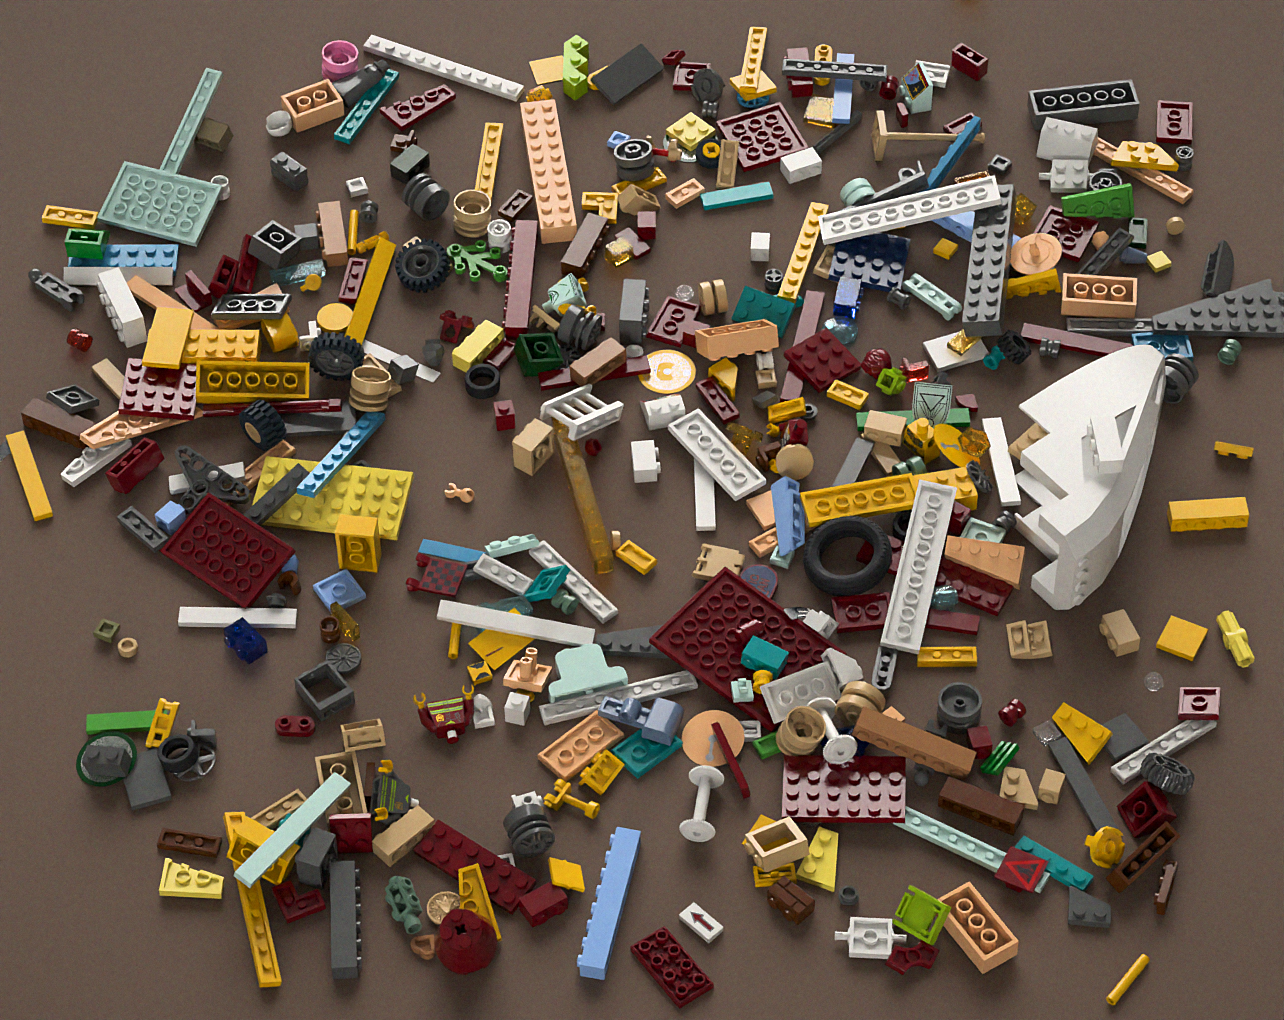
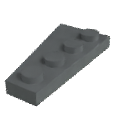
M663 625L597 634L596 644L601 647L603 655L671 659L649 643V638Z

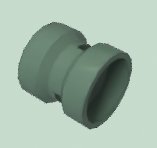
M1234 339L1226 340L1223 348L1218 352V359L1226 365H1232L1242 351V346Z
M559 589L552 598L551 604L556 608H561L562 612L566 615H571L576 610L579 600L574 596H569L566 590Z

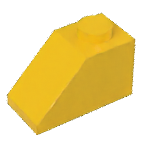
M724 358L708 368V378L712 376L730 401L733 402L736 395L738 368L735 363Z

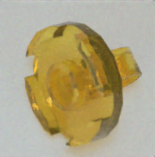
M728 422L726 431L733 434L731 443L735 447L737 444L743 445L741 453L744 456L748 453L751 442H761L764 436L758 431L753 433L748 427Z

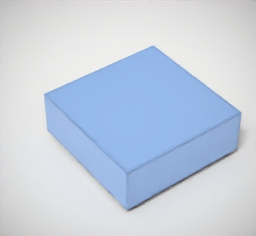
M614 131L607 141V146L615 149L621 142L631 140V136Z

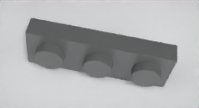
M132 506L117 516V521L154 553L164 547L169 541V538Z

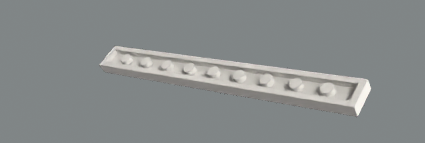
M371 35L363 45L364 51L513 101H517L524 92V86L374 35Z

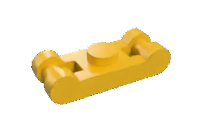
M159 699L146 740V747L159 748L160 744L170 737L179 712L180 703L175 701L170 703L166 699ZM165 709L170 710L169 715L164 714L163 711ZM156 734L163 735L162 739H155Z

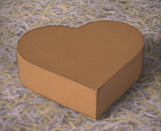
M434 934L417 936L411 940V950L414 953L420 954L425 960L432 959L435 956Z

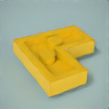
M583 192L582 210H599V216L607 217L608 224H616L618 193Z

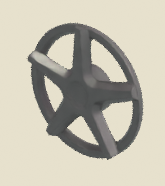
M196 743L195 746L198 750L196 763L184 772L173 774L183 781H195L203 778L215 765L216 756L214 751L208 746ZM185 748L182 751H180L177 755H174V759L182 757V755H184L187 752L188 748ZM200 749L208 751L211 755L199 757ZM212 760L210 768L203 773V762ZM187 771L196 772L198 775L194 778L182 777Z

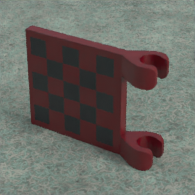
M421 553L417 554V566L427 568L421 582L410 577L406 580L407 590L412 592L419 590L456 598L468 566L430 558Z

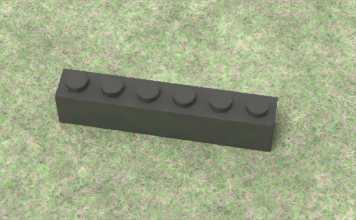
M355 860L330 862L331 968L333 979L358 978V969H362V957H358V951H362L361 939H358V934H361V921H357V916H361V905L357 903V898H361L360 886H356V881H360V869H356Z

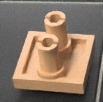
M527 648L525 657H522L520 661L514 660L503 678V685L513 689L529 690L534 693L542 692L552 674V667L537 664L538 650L536 648Z

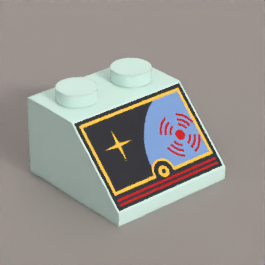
M923 62L917 63L901 79V86H899L900 95L904 97L905 106L909 108L911 114L930 111L932 107L933 84Z

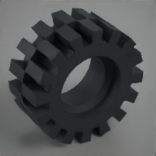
M1014 330L1006 331L997 341L999 350L1004 353L1005 357H1008L1009 361L1012 360L1014 364H1021L1031 355L1030 345L1027 344L1022 335L1019 336V333L1014 332Z

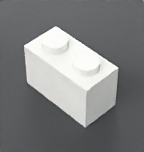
M811 147L781 157L780 171L788 183L791 184L821 174L822 160L814 148Z
M654 440L631 442L634 482L657 481V473H661L660 462H656V459H659L658 447H654Z

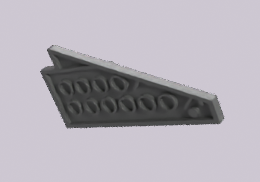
M1267 279L1153 315L1151 318L1153 335L1284 338V292H1273L1271 279Z

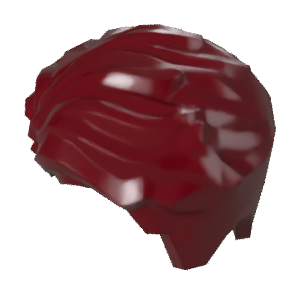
M878 348L866 353L860 366L865 373L878 379L883 368L892 369V361L886 350Z

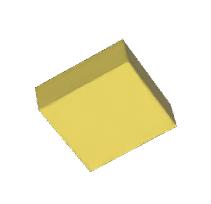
M1162 251L1147 256L1146 262L1155 273L1171 267V261Z

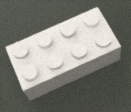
M119 267L98 274L99 282H97L99 292L102 293L99 295L102 305H106L107 316L112 317L111 322L114 330L118 329L117 334L120 342L124 341L127 348L146 342L147 335L143 315Z

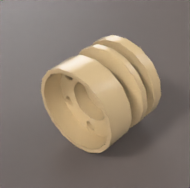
M478 190L460 192L454 199V229L462 236L470 238L485 235L491 222L490 197Z
M362 366L354 369L351 377L350 405L358 410L367 412H378L386 409L391 382L390 373L373 366Z
M807 706L795 707L788 712L778 728L776 743L785 755H811L825 735L826 723L817 710Z

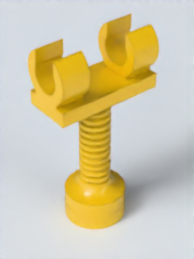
M557 779L554 783V790L560 793L557 798L548 793L543 799L545 800L543 804L548 808H554L555 811H558L565 802L585 811V816L591 819H595L600 810V804L591 801L587 804L569 796L571 784L566 783L562 779Z

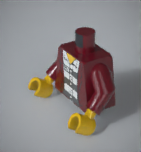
M792 419L779 424L778 427L771 423L766 426V428L770 429L766 434L772 437H777L781 432V449L790 444H801L807 447L808 432L806 421ZM770 460L769 465L771 467L769 469L774 473H779L776 467V460Z

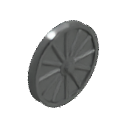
M340 643L327 651L325 660H328L339 674H347L359 667L361 653L352 644Z

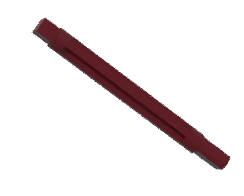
M341 399L267 402L279 414L342 411ZM253 403L204 404L203 416H236Z

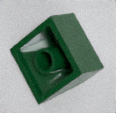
M554 333L519 334L513 349L524 377L538 376V373L550 371L564 362Z

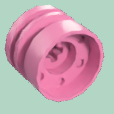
M338 40L332 41L323 47V80L329 79L332 83L358 71V50L352 43Z

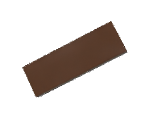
M162 828L157 848L217 858L222 844V837Z

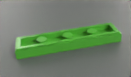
M156 710L87 714V735L105 732L149 731Z

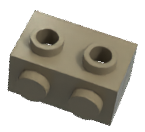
M207 117L203 119L194 142L224 152L234 135L229 125L223 122H215Z

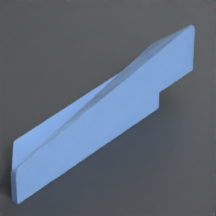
M787 476L782 477L771 485L780 556L787 555L805 543V513L800 500V483Z

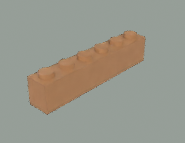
M864 706L852 732V736L857 737L861 741H867L881 749L889 750L898 756H904L918 764L926 765L935 771L943 772L963 781L967 778L976 752Z

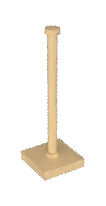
M876 111L871 134L875 161H882L887 139L956 141L958 134L887 132L884 111ZM977 134L972 141L984 143L985 134Z

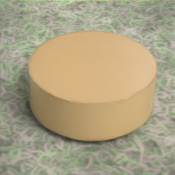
M1173 217L1166 222V228L1169 234L1176 235L1184 230L1185 224L1182 218Z
M611 531L610 533L611 550L620 548L621 538L619 531Z
M133 638L122 639L118 643L119 654L127 658L136 655L138 652L136 640Z

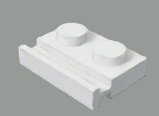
M916 60V64L923 62L933 86L946 87L950 72L949 65Z

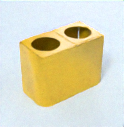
M287 312L284 313L282 319H261L262 331L273 353L299 346L298 333Z

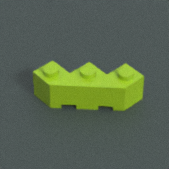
M578 35L564 43L563 92L575 101L588 92L586 76H588L587 59L589 58V43Z

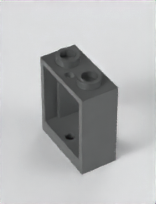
M328 660L294 679L297 693L321 722L355 703L354 691ZM329 678L339 692L317 703L307 689Z

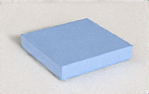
M347 568L313 585V590L332 615L366 598L365 592Z

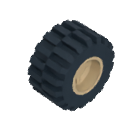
M259 399L239 413V421L243 432L262 451L270 450L286 438L287 430L281 416L266 401Z

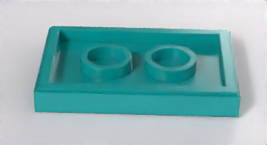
M639 729L613 748L611 753L625 764L624 767L638 779L682 747L683 741L675 735L671 745H665L643 738L642 729Z

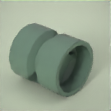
M914 456L907 459L906 463L900 462L893 465V476L912 473V476L925 474L927 469L923 460L919 456Z

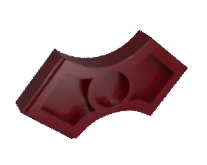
M922 940L918 945L911 948L895 945L885 965L902 975L908 969L916 966L930 969L940 950Z

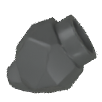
M440 339L425 340V346L422 347L425 360L431 366H438L445 353L443 345L440 344Z

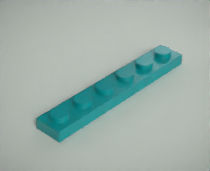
M388 69L382 79L363 94L334 133L335 140L347 144L353 141L399 79V72Z

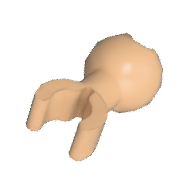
M449 483L451 491L445 490L447 498L457 496L465 503H470L475 496L472 489L464 488L460 490L453 483Z

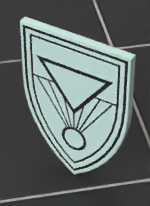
M915 382L912 403L914 421L919 418H926L933 429L937 424H945L950 411L952 386Z

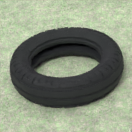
M843 516L822 524L809 537L803 553V565L810 581L821 591L840 597L859 595L875 587L887 574L892 559L891 544L884 530L875 522L859 516ZM859 537L865 539L873 546L874 554L872 560L864 569L855 574L846 576L834 575L826 571L821 565V558L825 549L841 538Z

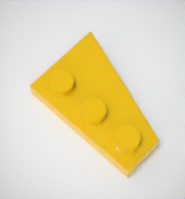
M1065 702L1062 703L1052 716L1055 724L1069 739L1088 765L1091 764L1113 735L1110 730Z

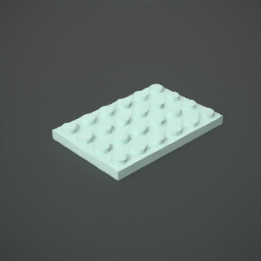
M124 161L99 212L97 220L100 223L197 247L222 194L223 187L222 185Z

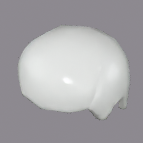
M286 111L273 112L266 118L267 131L274 137H282L288 134L293 125L291 116Z

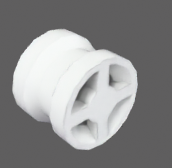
M771 351L766 352V354L756 353L758 371L766 368L774 369Z

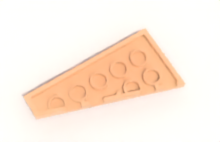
M197 406L194 419L203 417V411ZM117 411L81 433L80 440L90 448L96 449L189 420L121 415Z

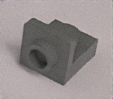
M196 720L191 721V728L187 729V736L191 737L194 744L199 743L210 748L217 747L215 729H197Z

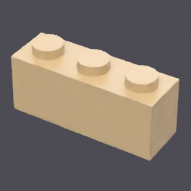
M417 805L415 808L408 810V813L401 819L393 822L383 833L375 836L372 840L373 853L391 867L419 844L435 824V820Z

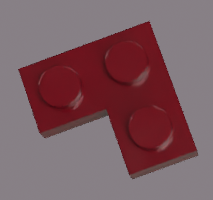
M291 880L271 887L287 924L326 909L318 889L298 896Z

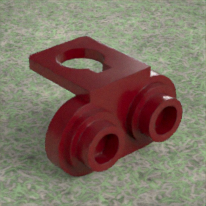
M445 310V313L440 314L439 319L444 321L440 339L457 343L462 326L474 329L473 318L466 315L457 318L455 316L456 312ZM452 324L454 325L455 335L449 338L446 335V330Z

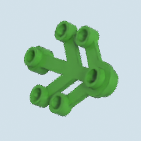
M478 240L475 245L464 247L460 244H452L447 248L448 257L455 262L456 274L461 275L465 273V264L461 261V259H464L468 262L469 276L473 282H477L481 278L480 271L477 270L476 265L493 273V278L497 282H503L508 278V272L504 266H494L483 261L486 259H499L501 257V250L498 247L491 248L490 252L473 255L469 253L475 251L484 252L486 250L485 241Z

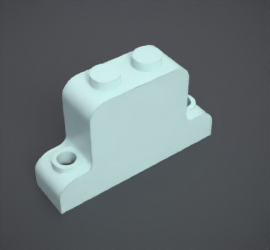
M583 644L577 648L564 649L555 656V670L559 680L549 685V702L554 703L628 685L626 671L620 666L608 667L602 649L598 644Z

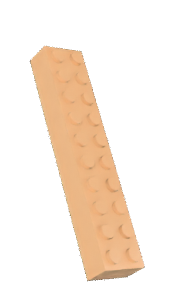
M555 99L520 103L521 122L541 243L573 241L577 233V224Z

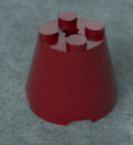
M456 908L451 910L439 925L435 934L434 947L438 959L445 968L457 974L468 975V973L486 968L492 962L497 952L498 940L496 931L487 918L467 909Z

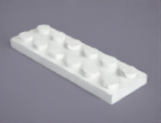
M699 408L668 425V430L735 501L766 484L764 476Z

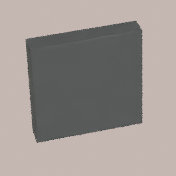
M76 384L49 391L46 396L48 400L70 414L99 406L100 403L97 397Z
M1126 713L1102 724L1113 734L1103 748L1114 762L1141 749L1149 742Z

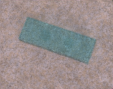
M322 259L287 266L278 270H269L272 285L277 283L278 286L305 281L306 277L310 274H317L320 277L326 276Z

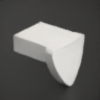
M482 694L476 695L473 698V722L475 729L494 726L495 720L491 701Z

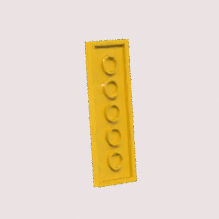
M912 473L801 492L800 500L810 528L821 526L827 521L829 522V520L843 516L865 518L910 510L913 508L917 488Z

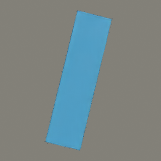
M423 539L418 551L462 562L479 560L482 554L486 553Z

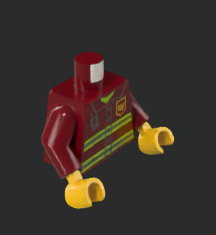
M471 684L472 691L470 693L464 691L465 685H463L462 692L466 699L460 696L428 702L426 706H424L426 700L424 693H421L422 702H418L414 695L413 702L419 707L417 711L421 724L431 733H435L437 738H446L449 744L457 743L459 741L458 735L465 733V727L470 725L474 716V699L471 696L474 693L473 685Z

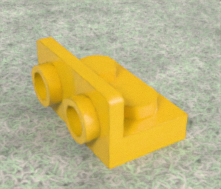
M607 749L601 754L597 752L590 761L593 763L590 768L587 766L579 775L582 779L578 784L582 786L586 783L600 796L625 765Z

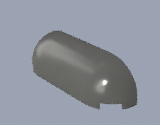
M1224 239L1217 243L1219 246L1212 253L1209 252L1206 258L1201 289L1209 297L1218 296L1229 291L1234 257L1230 246Z

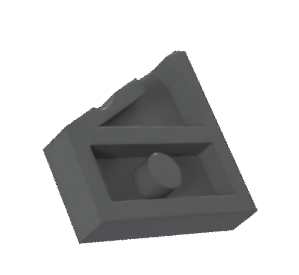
M1070 886L1068 924L1110 928L1111 905Z

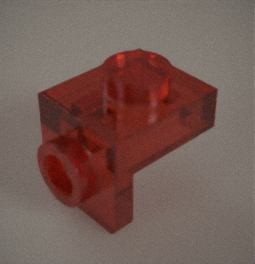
M906 357L902 358L899 370L902 371L901 375L907 377V383L928 378L929 364L927 360L909 364Z

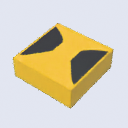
M486 660L467 666V671L474 685L493 679Z

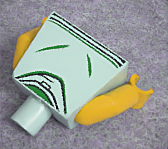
M572 273L559 280L557 284L548 290L550 300L542 304L547 314L556 310L562 317L572 304L584 308L585 314L589 312H594V316L597 314L595 306L591 305L585 308L587 304L583 292L589 290V284L586 279L579 278L577 281Z

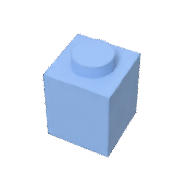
M169 501L155 514L157 527L172 535L186 520L185 509L180 504Z

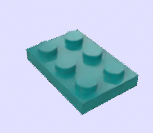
M745 286L731 319L738 323L765 319L777 325L778 338L783 339L796 304Z

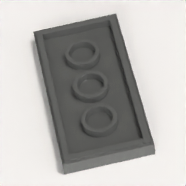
M641 43L593 76L590 81L614 106L662 72L664 67Z
M222 294L211 313L212 320L282 319L292 301L291 294Z
M349 401L342 402L341 412L281 414L287 430L286 437L345 434L356 424V408L352 407Z

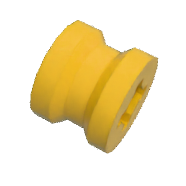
M766 670L756 671L753 674V691L762 694L759 686L772 682V673Z

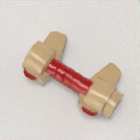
M648 135L645 140L652 145L653 155L666 156L671 162L681 160L682 150L678 148L677 139H671L668 149H659L654 145L651 136Z

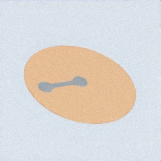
M710 710L694 716L686 724L682 733V747L686 755L699 765L716 767L727 763L712 731L711 724L718 721L736 757L743 747L745 737L741 723L733 715L724 711Z

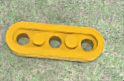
M825 44L817 46L814 61L832 62V48ZM813 77L814 83L820 86L829 84L831 78Z

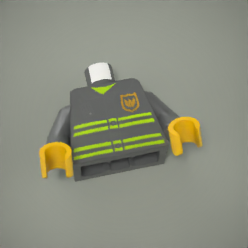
M381 760L383 767H379L378 771L380 773L383 772V774L373 779L370 813L371 817H375V821H381L385 825H389L401 819V817L408 813V810L415 808L419 801L418 799L410 798L411 788L409 785L404 784V781L393 771L392 761Z

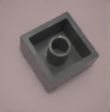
M272 220L252 235L248 253L278 270L298 254L302 238Z
M313 827L310 834L305 836L303 847L295 856V862L297 863L296 873L299 877V883L320 890L323 889L330 876V862H337L339 858L336 834Z

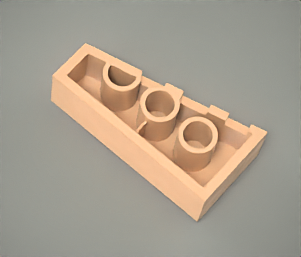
M947 536L944 553L947 560H952L957 564L987 574L1000 581H1005L1020 590L1026 556L1025 547Z

